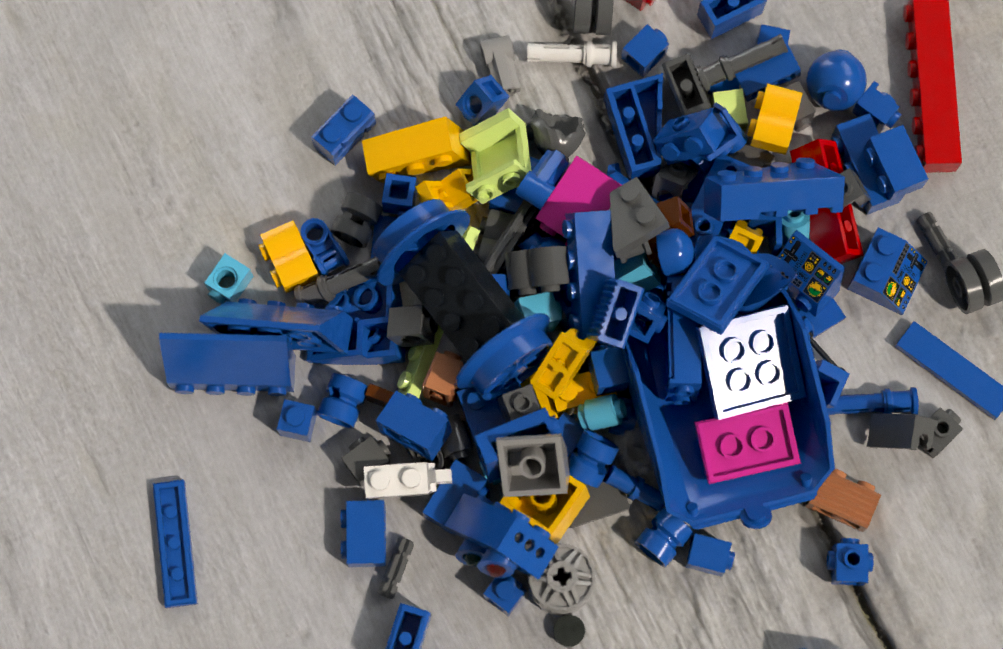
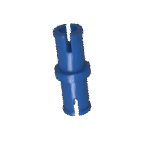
M615 465L610 467L604 478V483H608L626 493L627 498L634 501L637 499L657 512L663 508L664 503L660 491L646 484L644 478L640 476L635 478Z

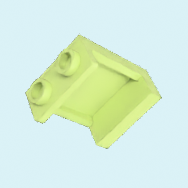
M507 108L459 134L460 143L471 153L473 181L466 184V191L481 204L518 187L529 170L532 172L526 123L511 109Z

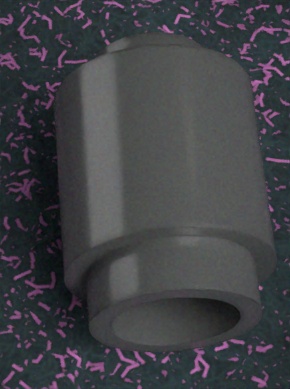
M459 414L449 415L448 419L452 433L441 447V452L444 459L450 458L451 462H454L455 459L462 461L469 457L468 452L473 450L465 421L461 420Z

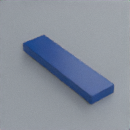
M913 321L894 347L992 419L996 420L1003 411V385Z
M185 480L154 483L153 493L165 608L197 605L198 599Z

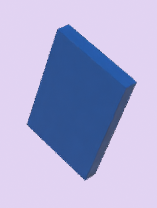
M714 235L667 299L666 306L722 335L768 270L769 262Z

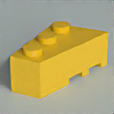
M444 116L362 140L367 173L377 181L385 183L387 173L412 176L472 165L469 150L460 143L459 134L464 130Z

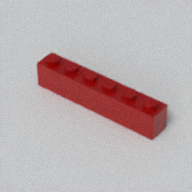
M909 0L908 4H905L903 8L904 22H908L909 32L906 33L905 46L906 50L911 52V60L908 61L907 72L908 77L913 78V88L910 89V105L915 106V117L912 118V133L917 135L918 143L914 149L926 173L956 172L962 164L949 0Z

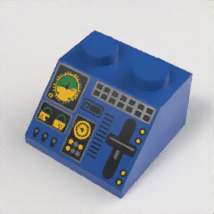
M878 227L870 239L864 256H862L847 290L903 315L928 261L906 240Z
M796 230L778 255V258L792 266L797 274V277L785 289L800 310L806 313L809 311L816 317L839 293L845 267ZM782 271L781 280L789 279V276H785L784 272Z

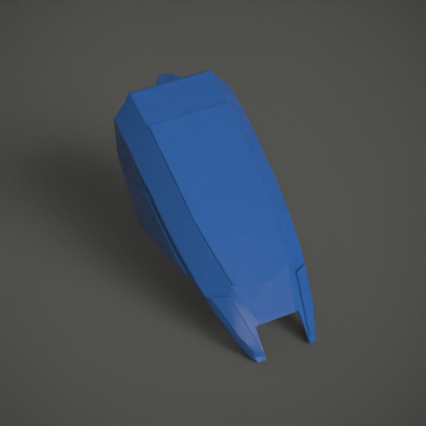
M689 160L682 161V163L694 167ZM619 163L608 165L607 175L616 171L621 173ZM699 170L697 176L687 185L688 189L683 191L681 200L689 208L692 207L705 181V177H707V175L705 176L700 173ZM671 193L659 196L661 202L673 198ZM732 221L728 229L730 235L737 222ZM660 270L661 284L655 288L662 289L663 296L667 276ZM785 288L759 310L782 304L788 305L806 392V397L788 402L801 464L708 484L694 425L696 421L714 418L702 356V384L697 401H692L689 405H675L673 401H665L664 328L660 333L654 334L648 344L629 335L625 348L622 349L630 380L628 389L633 409L647 447L666 512L687 522L696 530L740 519L743 525L750 529L764 528L771 523V510L813 500L817 496L820 486L835 469L831 422L808 330Z

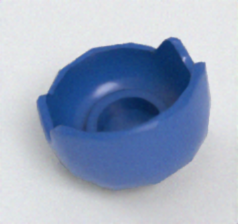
M678 228L667 229L656 236L657 252L664 275L674 276L687 272L693 263L695 252L689 236Z

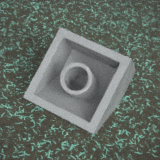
M561 434L498 437L496 439L504 497L567 494L570 474L567 448Z

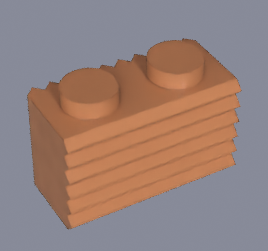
M444 351V354L435 353L422 384L424 398L448 408L453 406V401H456L457 391L460 390L455 382L456 377L464 366L461 356L450 351Z
M834 469L818 489L817 496L813 500L807 501L805 507L864 532L869 526L881 494L874 492L876 487L861 480H858L856 484L846 479V473Z

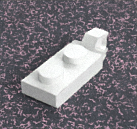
M427 462L364 466L366 499L429 495L430 492H437V484L452 483L451 469L435 470V463Z

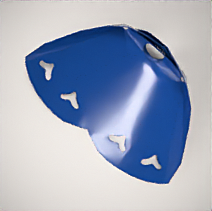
M714 235L697 238L694 248L695 261L704 250V244H708ZM719 236L724 240L750 252L742 243L730 238ZM768 253L754 254L769 262V265L773 267L766 271L737 314L743 315L759 310L797 277L792 266ZM783 271L785 276H789V279L781 280V272Z

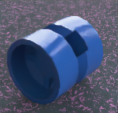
M333 373L326 388L329 395L322 398L316 413L317 416L333 424L354 429L360 414L357 406L364 404L368 386L348 376Z
M584 429L576 444L578 452H572L568 459L569 474L589 486L599 488L607 473L605 465L612 464L620 448L600 434Z
M662 508L651 521L653 527L645 528L634 542L649 558L665 568L677 555L675 548L677 546L683 547L694 533L684 521L667 513L666 509Z

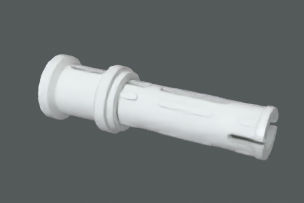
M592 41L584 42V45L528 43L527 62L584 63L583 65L589 68L592 65H610L611 68H616L617 41H612L611 44H593Z

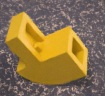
M458 168L441 181L424 180L416 186L420 195V203L432 199H440L450 211L464 210L478 201L466 191V184L473 181L472 169Z

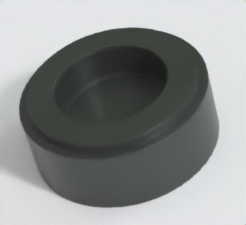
M564 615L556 621L553 634L560 645L574 647L583 640L585 626L577 616Z

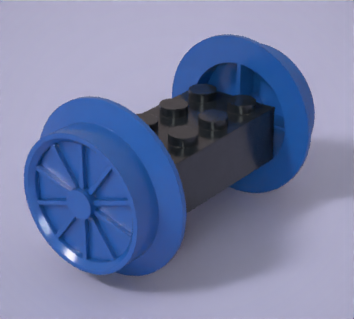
M428 200L398 217L376 240L373 246V254L381 263L377 272V280L384 286L395 285L404 281L408 284L466 361L456 377V385L461 389L475 387L484 400H492L511 391L537 371L553 346L552 341L545 334L550 318L545 313L534 314L526 318L522 315L462 237L470 223V215L465 210L450 211L442 200Z

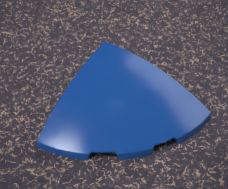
M374 277L348 290L337 293L334 300L330 301L327 305L342 307L353 318L348 354L307 351L306 360L309 363L333 365L404 363L406 347L401 348L387 338L389 308L403 307L400 285L384 286L379 283L377 277Z

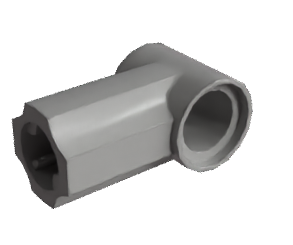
M506 35L481 41L482 58L485 67L489 69L490 75L494 77L509 96L520 92L521 88L514 65L515 56L510 36Z

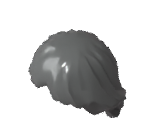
M542 109L535 110L529 125L533 130L536 148L543 155L547 150H558L567 157L573 155L586 134L584 124H582L583 118L576 116L568 118L566 116L559 117L557 114L552 116L549 113L543 112Z

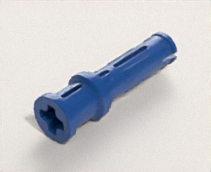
M911 387L908 391H891L889 388L881 390V393L840 395L836 406L827 410L829 415L882 412V414L911 412V414L917 415L919 410L918 392L916 387Z

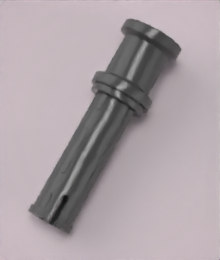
M779 34L770 40L730 57L722 55L718 61L704 67L699 65L696 67V70L707 92L711 86L724 80L732 81L736 77L735 74L786 53L788 49L782 35Z
M374 257L329 277L321 275L317 277V281L308 285H298L294 287L297 303L315 305L324 300L327 302L332 301L337 293L377 277L381 263Z

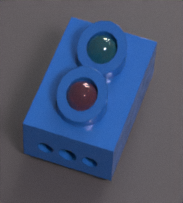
M464 493L444 525L464 539L455 554L456 559L471 567H478L484 574L496 578L512 576L514 571L518 570L539 580L558 549V546L549 540L551 534L537 525L532 527L528 523L530 521L529 517L515 509L511 511L499 502L494 504L480 494L474 498Z

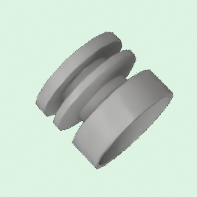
M556 544L558 549L540 579L538 580L528 575V590L532 600L541 610L552 615H569L581 609L588 602L595 586V569L591 559L581 549L570 544ZM558 571H563L565 576H570L565 586H561L559 581L553 580V578L557 577Z

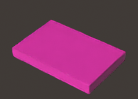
M788 402L720 420L709 418L694 422L708 484L801 464Z

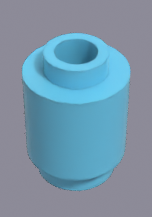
M788 210L787 217H782L783 246L786 245L796 230L810 239V215H805L804 212Z
M616 394L585 400L584 404L578 406V418L582 428H590L592 431L621 425L623 418L627 415L625 402L623 399H619Z

